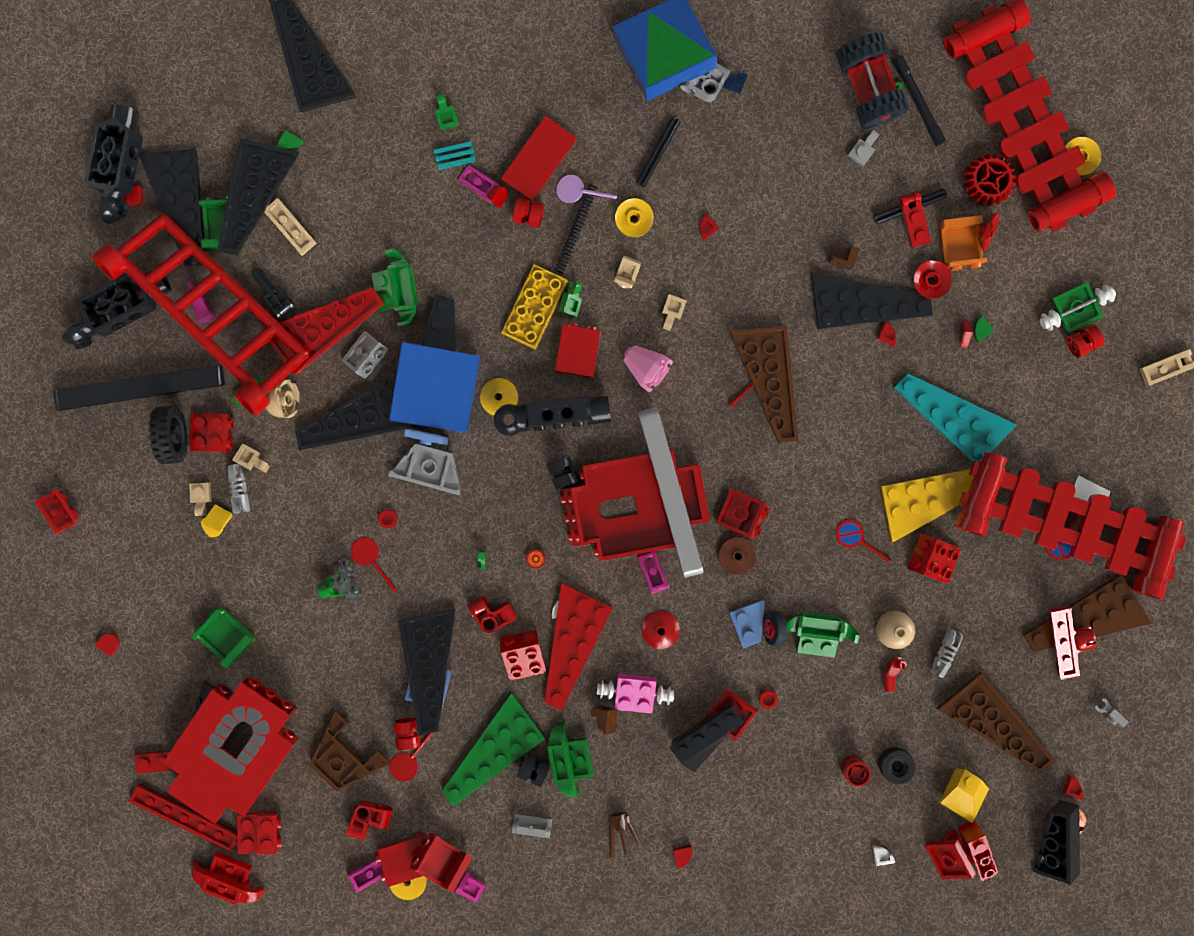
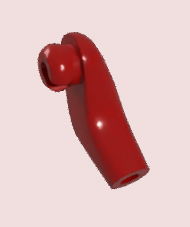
M901 657L894 658L883 671L882 677L885 692L895 691L896 677L907 666L906 661Z

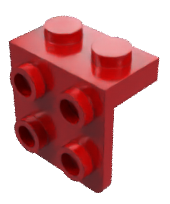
M920 533L907 569L947 584L952 577L961 549Z
M537 630L500 638L501 655L510 680L546 672Z

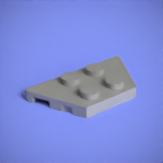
M415 444L388 475L461 495L454 454L431 447Z

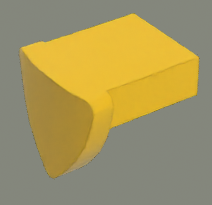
M215 504L205 519L203 518L200 521L201 526L209 537H217L231 519L232 513Z

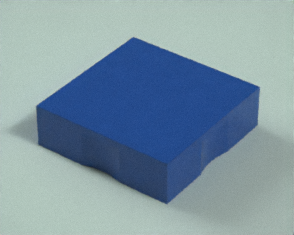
M401 342L389 420L467 433L480 356Z

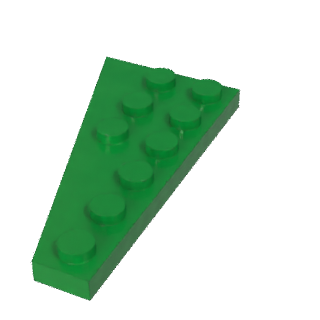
M512 692L443 788L442 793L452 806L458 804L545 740L546 737Z

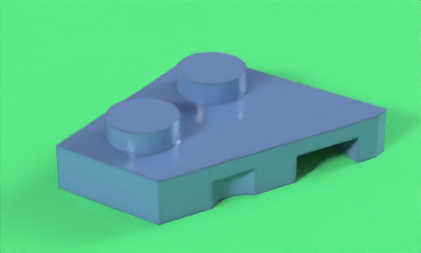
M764 599L729 612L743 649L761 642L765 608Z

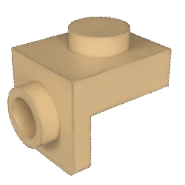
M623 256L614 282L622 288H632L642 262Z

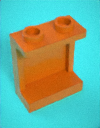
M982 215L946 219L939 223L943 263L950 268V271L962 270L963 266H969L970 269L980 268L981 264L987 262V258H983L981 235H978L979 225L983 223Z

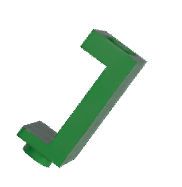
M228 196L224 197L223 200L208 197L205 198V201H199V205L203 208L205 240H201V246L207 251L218 249Z
M221 607L217 610L214 608L206 616L208 620L204 624L200 623L194 629L195 634L192 636V639L200 640L222 660L220 664L226 669L240 657L256 637Z

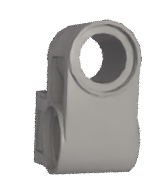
M717 63L716 69L710 71L707 75L681 83L680 88L686 93L706 102H712L725 84L731 70ZM712 88L714 92L707 93L704 89Z

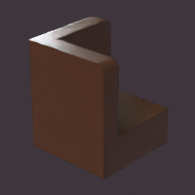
M834 245L828 263L850 270L854 267L859 248L851 246L848 249Z
M606 706L591 708V716L599 717L598 729L603 730V734L616 732L618 709Z

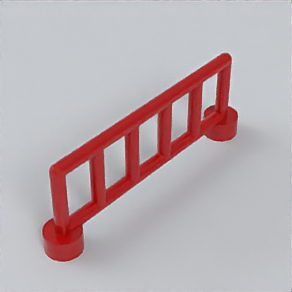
M167 214L159 215L116 250L106 243L91 255L96 265L112 280L126 272L243 385L234 393L235 398L255 417L270 405L266 394L309 357V351ZM165 228L182 247L145 275L127 256ZM193 255L210 274L176 302H173L156 283L189 256ZM218 282H221L238 301L202 330L184 310ZM248 308L266 328L230 357L212 338ZM276 335L294 355L262 383L258 384L240 365Z

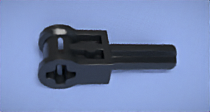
M260 268L253 270L251 276L266 294L263 299L280 320H283L284 316L291 310L297 309L283 289L279 286L275 288Z

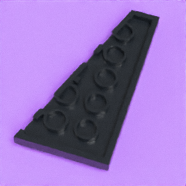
M240 138L217 249L218 252L239 255L295 163L299 152Z
M197 150L140 153L139 158L163 214H167L202 248L201 240H204L202 207L199 205L201 192ZM174 238L177 248L180 249L182 245ZM193 255L183 261L187 267L203 266Z
M438 294L435 295L420 346L456 352L454 300Z
M456 609L398 621L419 736L439 732Z

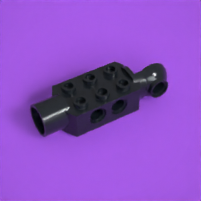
M111 104L108 120L95 125L84 180L89 187L103 193L99 211L102 220L107 224H113L127 215L128 207L123 200L124 197L132 194L143 137L136 132L139 112L119 104Z
M124 273L115 280H111L78 298L77 307L84 323L70 326L62 335V339L66 343L74 345L76 349L85 348L93 342L91 339L93 336L100 334L106 337L156 310V301L127 273ZM165 276L156 283L165 294L172 291Z
M608 396L522 405L506 404L496 410L493 422L498 432L505 436H513L519 432L531 431V428H534V431L546 430V426L560 429L565 428V424L571 423L573 427L584 426V422H588V425L611 423ZM565 409H571L573 415L571 418L565 419L562 416V412ZM546 411L553 412V418L550 421H545L543 418V414ZM508 414L514 417L512 425L504 423V417Z

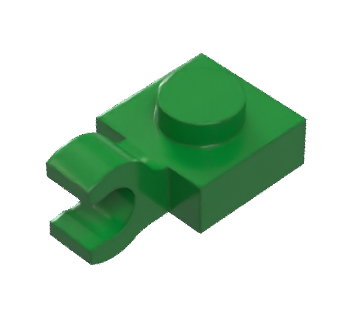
M444 94L437 95L440 109L435 110L440 130L443 131L459 126L454 106H447Z
M568 281V293L563 294L559 308L560 312L572 317L578 316L582 298H579L582 284Z

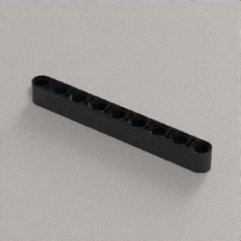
M220 365L53 391L55 410L62 411L224 386L226 383L223 366Z

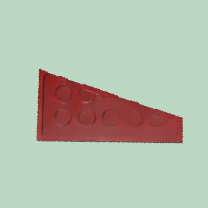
M373 288L279 322L309 351V357L292 371L294 375L302 372L385 304ZM276 335L269 340L284 362L294 355Z
M562 582L544 703L561 711L613 609Z

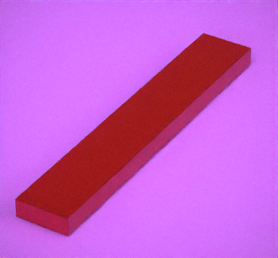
M140 783L136 785L130 797V803L229 852L234 850L238 841L237 831L219 822L214 824L195 810Z

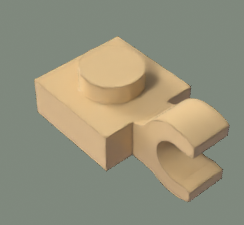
M668 295L662 314L667 315L663 329L670 331L674 319H681L687 300Z
M245 444L241 445L232 459L235 463L250 471L253 466L265 473L270 468L268 463L258 459L261 455L258 451Z
M211 483L189 484L190 503H196L194 509L195 516H207L206 502H212Z

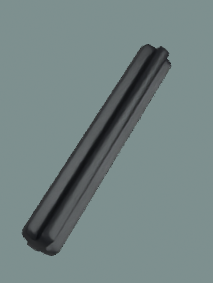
M671 117L636 181L639 186L645 187L680 125L681 121L678 118Z
M942 188L922 196V206L926 207L947 198L946 190ZM913 202L909 203V208L914 207ZM900 205L875 214V223L879 225L902 216Z

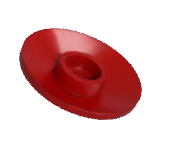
M995 213L986 224L982 223L979 228L978 235H982L981 247L983 251L989 248L991 239L996 232L999 213Z
M935 260L924 262L915 271L913 278L915 289L920 295L928 299H937L944 296L952 285V274L949 268L944 263ZM928 278H933L934 283L929 284Z
M653 612L646 617L642 624V636L645 642L653 648L666 649L672 646L679 637L680 628L678 621L668 612ZM659 628H664L665 630L663 634H658L657 631Z

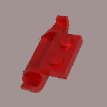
M218 851L213 858L211 866L208 865L206 870L199 867L197 860H194L192 865V878L202 888L201 891L235 905L237 903L256 901L263 895L265 887L258 889L250 888L251 882L248 881L253 865Z

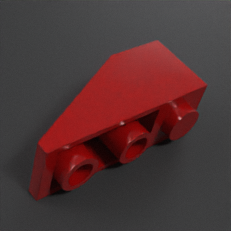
M974 820L973 823L969 822L958 827L962 842L980 880L983 881L998 874L999 872L986 835Z

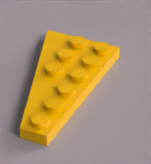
M971 469L880 486L891 542L897 541L959 506L963 492L969 491L973 476L969 475Z

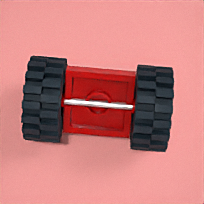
M880 31L855 38V40L841 46L836 52L842 72H848L859 103L856 112L864 129L892 121L909 110L903 90L896 87L886 59L889 49L883 32Z

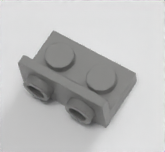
M364 331L341 361L365 379L384 357L388 348Z

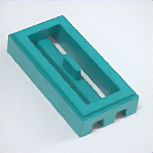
M471 141L434 150L438 170L476 162ZM469 148V150L439 156V154ZM469 154L471 156L469 158L441 164V161L461 157Z

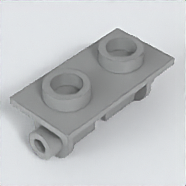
M515 814L512 833L550 838L552 819Z

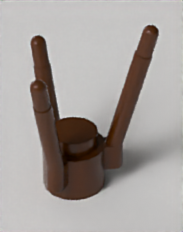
M618 812L612 814L611 819H609L610 858L614 857V828L620 832L622 847L626 857L628 856L624 830L627 829L626 825H628L636 843H639L629 815L626 816L625 812Z

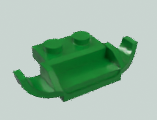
M392 248L385 250V254L391 262V265L387 266L388 270L372 273L374 290L385 303L378 311L383 312L395 309L400 315L397 326H403L412 321L416 313V306L419 304L413 268L400 252Z
M802 612V614L792 616L786 620L787 632L793 631L799 636L796 648L797 653L835 658L838 642H842L843 638L858 644L859 633L852 625L840 617Z
M566 721L555 724L547 746L554 784H557L560 791L567 797H579L580 792L577 791L575 784L578 781L577 779L592 778L595 775L588 738L569 740V736L566 737L565 732Z

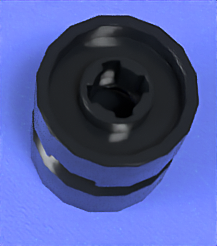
M570 456L547 464L549 473L554 476L552 482L555 490L579 482L575 471L571 470L573 464Z
M526 753L516 777L524 781L530 779L531 784L541 788L551 764L543 760L536 761V757Z

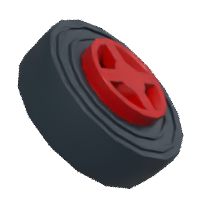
M778 611L767 612L763 618V634L766 642L772 646L782 645L787 637L786 620L783 614Z

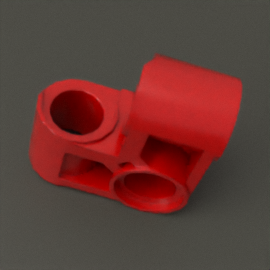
M484 595L467 605L471 615L485 633H492L518 618L509 601L495 608L494 611H492ZM492 619L495 626L491 629L487 628L484 621Z
M368 800L360 801L353 813L346 835L365 841L369 825L379 829H387L393 808ZM359 809H367L368 814H362Z

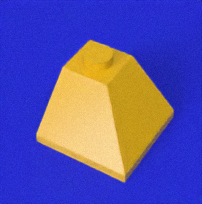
M955 769L939 803L973 823L989 788L982 779L966 769Z

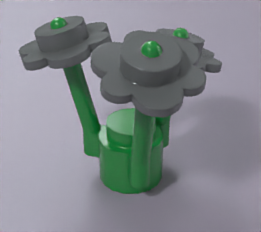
M343 557L338 560L340 569L324 579V582L317 586V592L323 599L327 597L333 599L346 595L350 603L357 601L359 590L347 575H355L354 566L351 561Z

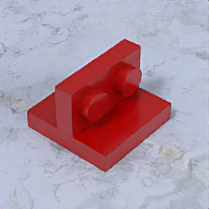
M949 830L940 841H929L924 845L942 879H970L976 875L972 867L973 862L956 830Z

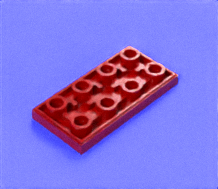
M545 116L501 180L533 202L575 144L577 138Z

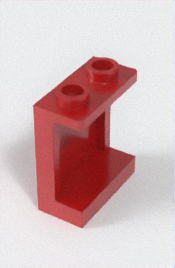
M567 322V325L562 326L555 371L594 378L601 331H598V327L587 325L586 328L578 327L579 324Z
M423 831L415 833L414 837L386 846L378 845L375 857L377 864L381 863L383 870H380L382 882L386 881L387 888L422 877V875L409 867L411 866L413 856L421 848V842L424 838Z
M429 832L423 838L421 848L413 856L409 868L453 893L472 857L445 842L439 836Z

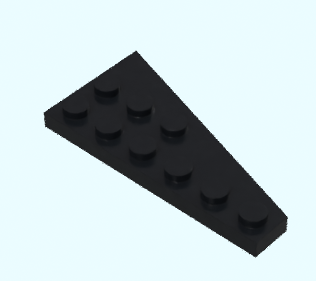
M269 0L299 111L302 113L357 98L293 1Z
M814 272L811 273L818 330L933 315L931 299L925 298L918 293Z
M397 373L370 390L342 404V406L328 412L321 418L295 431L298 449L306 450L413 428V425L410 423L389 420Z

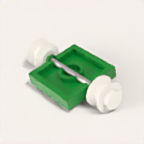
M1088 282L1083 283L1050 299L1055 311L1049 310L1048 316L1045 313L1041 314L1040 324L1043 329L1052 331L1053 325L1060 327L1062 324L1066 334L1104 317L1098 303L1105 306L1107 300L1113 302L1116 296L1113 287L1104 284L1102 290L1096 288L1093 295Z

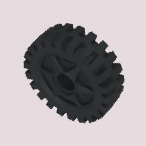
M176 406L154 408L152 414H150L151 420L148 422L150 425L148 428L150 436L148 437L151 440L150 448H153L154 458L161 464L183 462L186 457L185 453H187L186 446H188L186 441L188 439V434H186L187 427H185L186 422L183 419V414Z

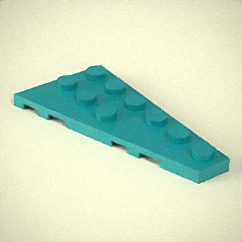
M906 374L893 387L972 464L974 461H981L984 452L991 453L1017 426L1004 418L910 374Z

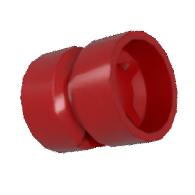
M518 197L513 213V222L518 224L527 222L531 227L540 228L545 204L536 201L530 203L528 199Z
M1090 324L1081 329L1080 332H1075L1066 337V344L1071 354L1079 359L1089 354L1090 350L1095 351L1104 346L1105 340L1100 329L1096 325Z
M415 717L401 718L393 722L394 733L398 734L395 737L397 750H410L421 746Z
M851 755L842 761L841 773L851 785L861 787L869 782L871 772L861 758Z

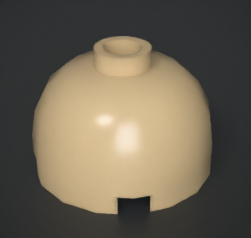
M283 379L266 394L270 401V405L266 410L271 415L279 418H291L297 413L298 409H295V400L299 402V390L295 383L290 382L291 380Z
M896 610L882 614L875 627L876 636L879 641L892 649H902L910 645L916 633L915 625L911 618L905 613Z

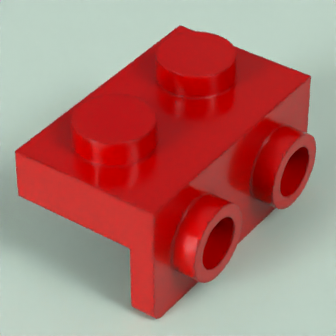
M54 488L53 492L34 502L55 535L77 524L76 518L79 516L73 507L69 508L66 504L68 499L64 492H59L57 488Z

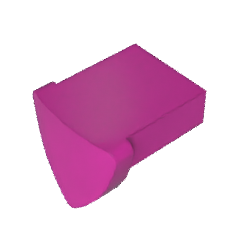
M466 872L461 878L455 893L477 903L486 884L470 876L469 872Z

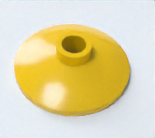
M1077 137L1069 141L1065 145L1067 151L1079 146L1086 161L1084 165L1076 168L1079 175L1085 176L1095 171L1101 161V150L1098 144L1087 137Z
M637 198L622 202L615 214V222L618 229L629 237H640L646 234L652 227L654 219L651 207L645 201ZM636 216L638 221L632 222L630 218Z
M495 378L483 386L480 393V401L483 408L489 414L494 415L496 410L503 405H517L518 392L510 381L503 378ZM497 393L502 394V399L499 401L495 399Z

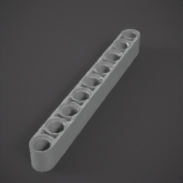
M656 406L638 411L684 578L702 574V564L658 408Z

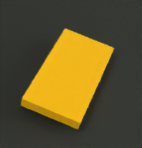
M533 264L501 334L536 350L568 280Z

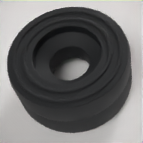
M889 748L879 758V770L890 783H907L915 774V761L902 748ZM895 761L902 763L900 770L895 771L892 769V764Z

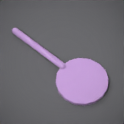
M575 175L564 176L558 182L556 191L558 197L565 203L578 201L583 193L617 198L614 194L584 189L582 180Z

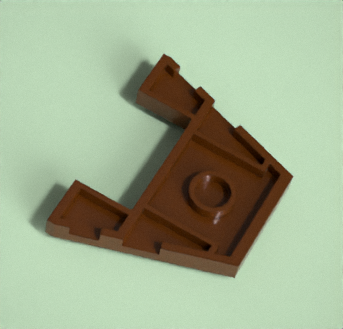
M338 710L333 714L309 765L336 792L387 766L391 762L378 749L364 763L336 736L349 721Z

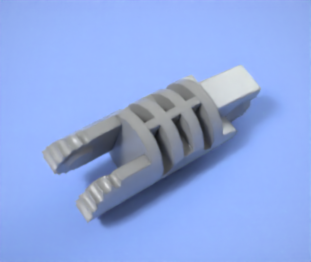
M239 464L228 465L229 492L232 495L230 498L234 514H239L241 510L243 512L250 511L248 494H246L247 485L244 482L246 479Z
M948 629L941 643L942 646L939 647L940 650L937 652L938 655L934 658L931 669L932 674L944 678L952 664L951 661L954 660L955 652L958 651L961 644L962 633Z

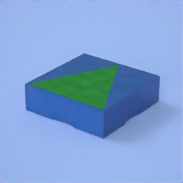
M667 0L613 26L614 39L626 62L631 66L635 80L646 101L672 90L680 83L693 80L717 68V55L687 0Z

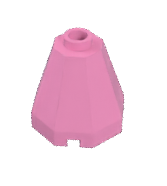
M636 345L627 348L623 355L625 357L624 362L640 386L648 392L653 390L650 388L652 385L657 387L670 369L667 367L668 363L671 365L673 363L672 360L663 354Z

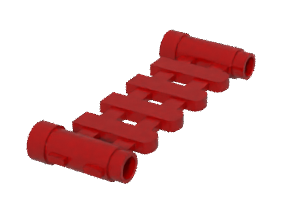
M1009 0L1001 4L1000 8L994 4L982 10V17L970 23L966 18L953 25V33L944 38V47L951 59L966 55L972 69L965 74V83L971 90L982 87L989 104L982 108V118L989 125L999 122L1006 136L999 143L998 150L1005 159L1016 157L1023 171L1015 179L1016 187L1023 194L1032 191L1038 202L1036 208L1028 211V219L1031 226L1037 232L1047 228L1051 229L1053 233L1067 226L1066 220L1078 214L1083 218L1097 211L1095 206H1101L1116 197V189L1112 179L1104 171L1086 178L1084 182L1082 181L1076 168L1084 165L1086 161L1079 146L1067 151L1060 133L1069 129V126L1061 111L1050 116L1043 101L1044 98L1052 94V91L1044 76L1033 81L1026 67V64L1032 62L1035 56L1027 41L1016 46L1010 32L1015 33L1029 26L1031 16L1028 6L1024 0ZM995 41L1001 54L987 61L981 47ZM1011 73L1018 89L1004 96L997 79ZM1027 107L1035 124L1021 130L1014 113ZM1044 142L1052 159L1038 165L1030 148ZM1061 176L1067 190L1053 196L1047 183Z
M984 452L981 461L973 462L969 473L970 476H973L969 491L962 494L959 506H962L963 509L962 512H959L954 527L985 537L990 524L989 518H996L1001 520L998 531L1020 538L1024 528L1037 533L1034 541L1036 545L1056 550L1058 542H1063L1072 546L1069 554L1070 557L1091 563L1094 554L1107 558L1104 569L1120 575L1127 576L1129 567L1138 569L1140 571L1135 576L1131 590L1152 598L1164 599L1168 587L1166 584L1167 580L1172 581L1177 568L1173 566L1177 551L1183 550L1187 538L1182 533L1184 522L1171 517L1160 516L1158 524L1153 526L1145 523L1146 512L1141 508L1127 507L1124 509L1123 514L1109 510L1111 500L1105 495L1092 494L1089 496L1088 501H1084L1074 497L1076 488L1069 482H1055L1052 489L1038 484L1040 475L1033 469H1020L1017 476L1009 474L1004 469L1007 458L998 454ZM1000 486L1012 490L1007 506L995 502ZM1033 498L1047 503L1042 519L1028 514ZM1069 511L1082 516L1078 531L1064 527ZM1104 524L1117 528L1113 544L1099 540ZM1139 537L1150 540L1145 556L1135 553Z

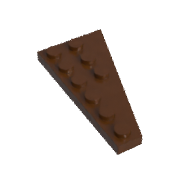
M787 326L730 331L731 338L777 442L798 441Z
M1122 575L1114 577L1069 605L1072 613L1073 628L1089 626L1094 631L1096 637L1152 624ZM1050 618L1023 634L1034 652L1054 647Z
M981 672L936 708L1039 773H1042L1055 762Z

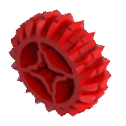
M990 153L986 154L985 157L980 155L978 160H972V165L966 167L968 172H965L963 175L967 178L963 181V184L968 185L965 188V192L971 191L968 198L975 196L974 203H978L981 200V206H985L987 203L989 206H993L994 203L999 205L1002 203V200H1007L1008 195L1013 193L1011 188L1016 186L1013 180L1017 178L1016 175H1012L1015 168H1009L1011 162L1005 163V157L999 159L998 154H994L992 157ZM992 167L996 168L999 172L994 171ZM980 168L982 171L980 172L981 180L977 182V172ZM987 178H988V179H989V178H991V179H992V178H995V179H994L993 181H991V182H989V181L984 182L985 180H987ZM1003 178V186L999 191V180ZM981 188H985L988 193L981 190Z

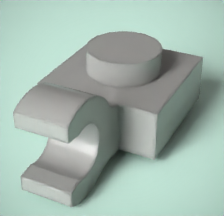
M873 130L865 142L859 139L848 154V157L863 167L874 153L875 149L871 146L880 134Z
M1099 697L1102 701L1101 707L1092 704L1094 710L1101 713L1104 712L1107 715L1105 718L1112 725L1118 724L1124 728L1129 723L1115 708L1110 706L1105 698Z

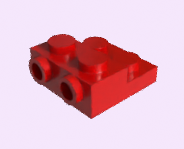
M191 413L190 451L230 453V449L233 448L231 430L234 428V419L231 418L232 414Z
M731 488L716 524L754 540V537H758L761 533L762 526H760L762 519H766L769 515L770 509L767 508L769 504Z
M277 811L247 813L244 817L240 814L237 815L238 854H277L282 842L281 836H278V829H281V817H277Z

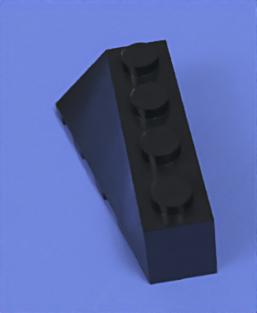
M733 699L672 740L670 749L682 765L695 772L733 729L744 723L745 714Z
M1060 800L1050 811L1045 828L1046 832L1042 838V846L1033 872L1071 885L1080 874V805Z

